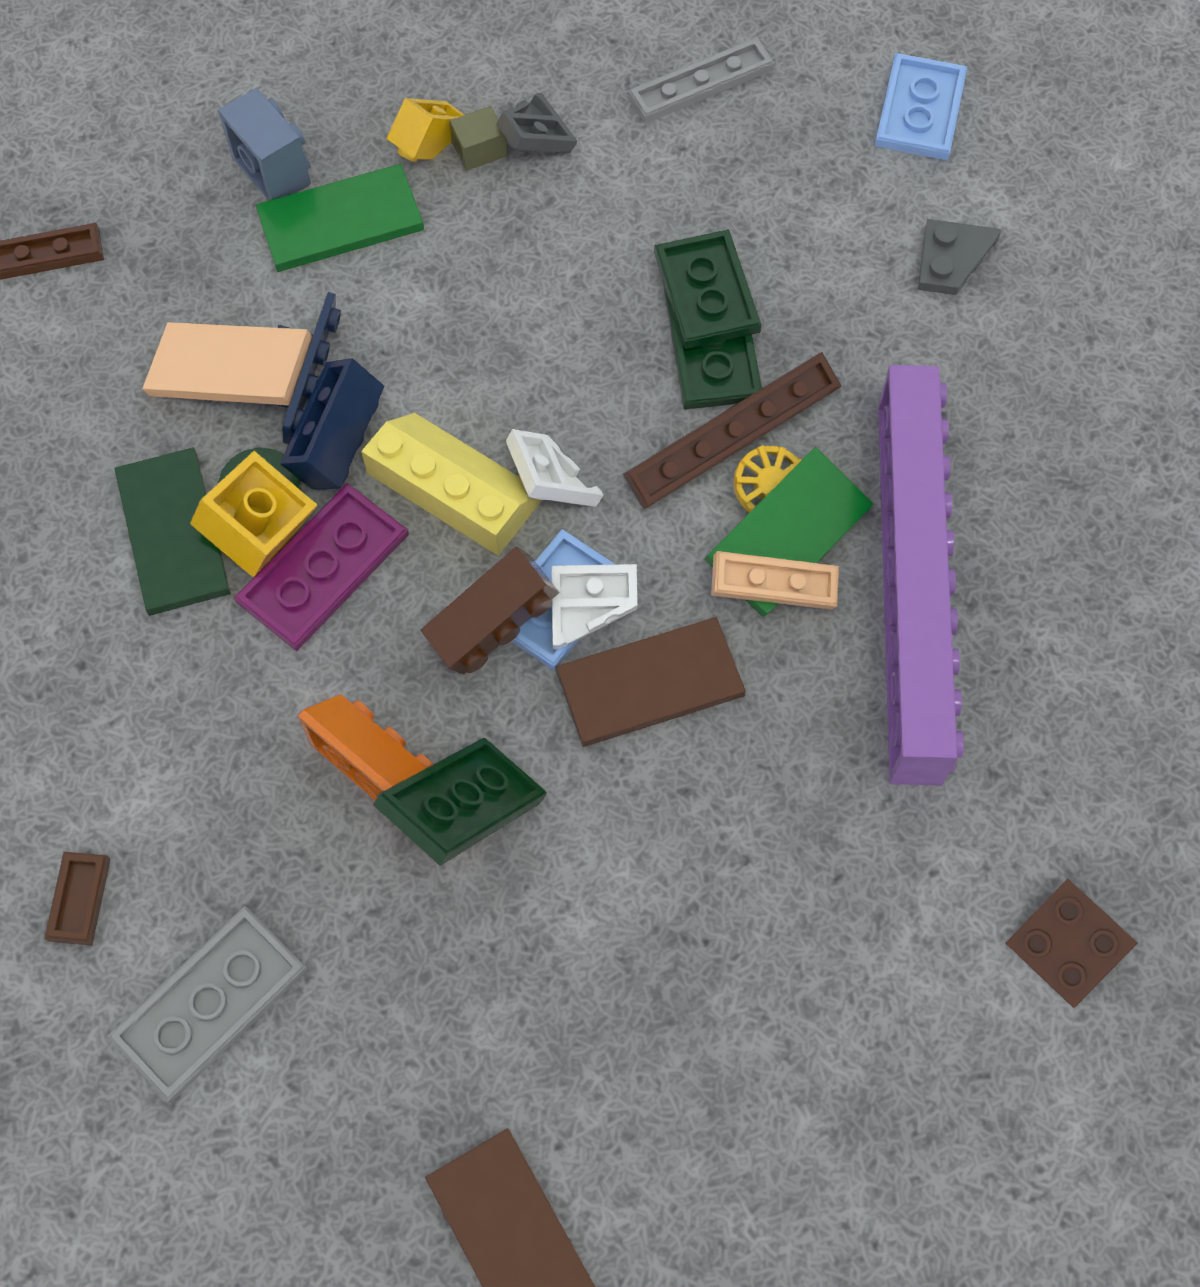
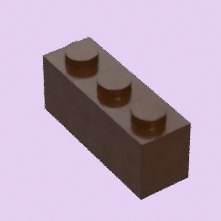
M516 546L420 631L449 669L463 675L467 672L472 673L480 669L487 662V655L496 647L505 645L515 639L520 633V627L531 617H538L545 613L551 607L552 599L560 592L531 555Z

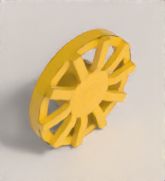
M762 445L748 452L737 465L733 478L736 497L744 509L750 513L756 507L751 500L757 496L764 499L801 459L782 446ZM767 454L777 455L774 466H770ZM760 455L764 468L761 469L751 459ZM783 458L791 463L784 470L780 468ZM747 466L757 476L742 477L744 467ZM742 484H754V491L746 496Z

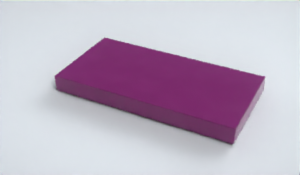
M347 483L234 597V600L240 607L297 652L409 535L408 529Z

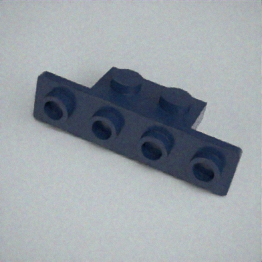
M331 292L327 293L314 334H311L312 340L290 405H278L288 408L282 426L283 443L285 444L290 443L304 412L303 408L306 399H310L319 379V376L315 375L318 364L324 366L327 361L330 343L326 342L329 331L336 333L339 325L341 310L336 309V294ZM278 325V328H289L282 325Z

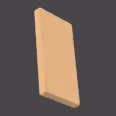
M167 322L142 389L148 396L290 405L312 336L307 329Z

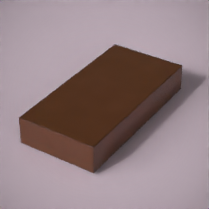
M63 851L45 940L57 943L93 945L110 864V858L107 855Z

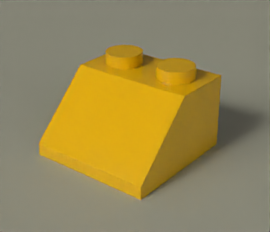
M253 451L200 500L190 524L254 578L290 541L316 509L317 504L259 454Z

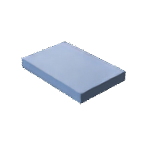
M895 53L875 146L948 160L968 66Z
M561 529L535 561L551 582L552 566L616 565L563 529ZM551 605L542 615L531 617L520 627L518 636L511 642L555 671L556 666L560 665L579 639L561 649H553Z

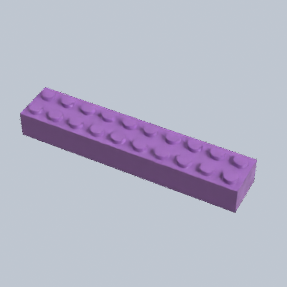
M889 365L878 404L890 784L942 786L949 772H954L955 762L957 758H962L964 750L963 732L956 731L955 717L961 714L962 695L961 690L954 689V675H958L960 653L959 649H952V635H955L957 632L958 613L957 609L950 608V595H954L956 588L955 569H949L948 556H952L954 550V533L947 530L946 518H950L952 512V494L945 492V480L948 481L950 476V456L943 455V444H946L948 440L949 423L948 419H942L941 408H944L946 405L947 385L946 383H940L939 366Z

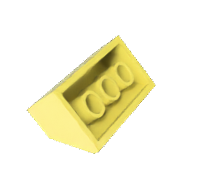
M416 413L386 421L361 451L368 475L497 556L500 555L542 501L528 497L519 476Z

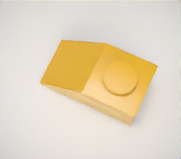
M405 98L386 139L397 146L398 154L407 160L417 162L418 159H433L452 142L449 120L465 114L447 101Z

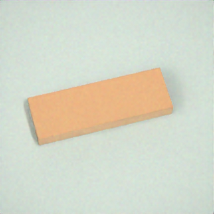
M717 551L713 555L711 596L833 610L837 607L839 566Z

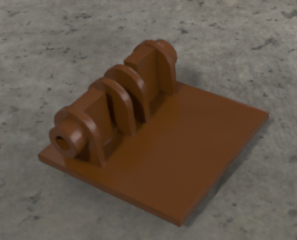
M1067 878L1005 944L1075 1008L1138 942Z

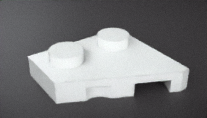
M512 429L506 439V443L528 497L593 507L598 505L603 497L602 491L597 486L587 488L576 477L580 468L561 452L558 445L548 435Z
M637 564L552 566V583L560 592L552 599L553 649H561L637 610Z

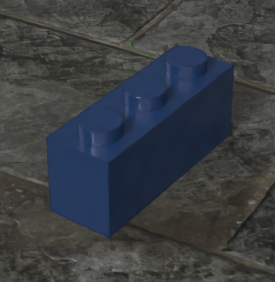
M353 358L326 362L280 465L311 489L341 488L342 483L349 475V467L355 453L364 440V433L369 421L378 408V401L385 386Z

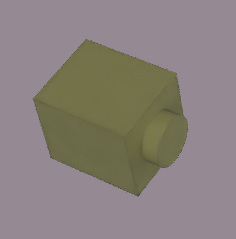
M492 106L449 120L452 144L466 171L507 157L506 137L496 124L499 119Z

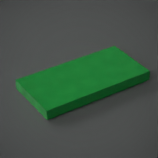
M401 163L255 204L277 272L424 230L423 220Z
M815 446L704 560L713 568V555L717 551L817 563L874 503ZM746 600L762 617L766 616L778 604Z

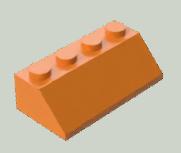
M340 694L308 707L298 715L310 745L374 801H376L381 792L433 765L424 755L419 753L414 757L404 748L406 745L405 740L394 729L387 726L383 730L373 722L374 714L359 700L351 703Z

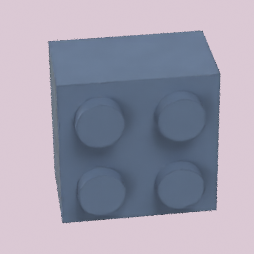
M256 87L218 110L233 160L268 201L297 193L311 184L308 173L311 164L302 148V145L305 144L303 134L295 123H287L279 105L273 98L267 100Z

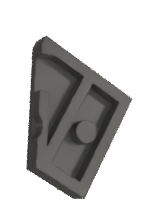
M536 93L529 103L524 100L518 103L516 108L511 107L505 110L496 123L505 135L507 143L518 151L571 153L577 143L576 138L542 93Z
M927 219L918 290L957 295L970 274L981 264L983 257L998 242L1001 229Z

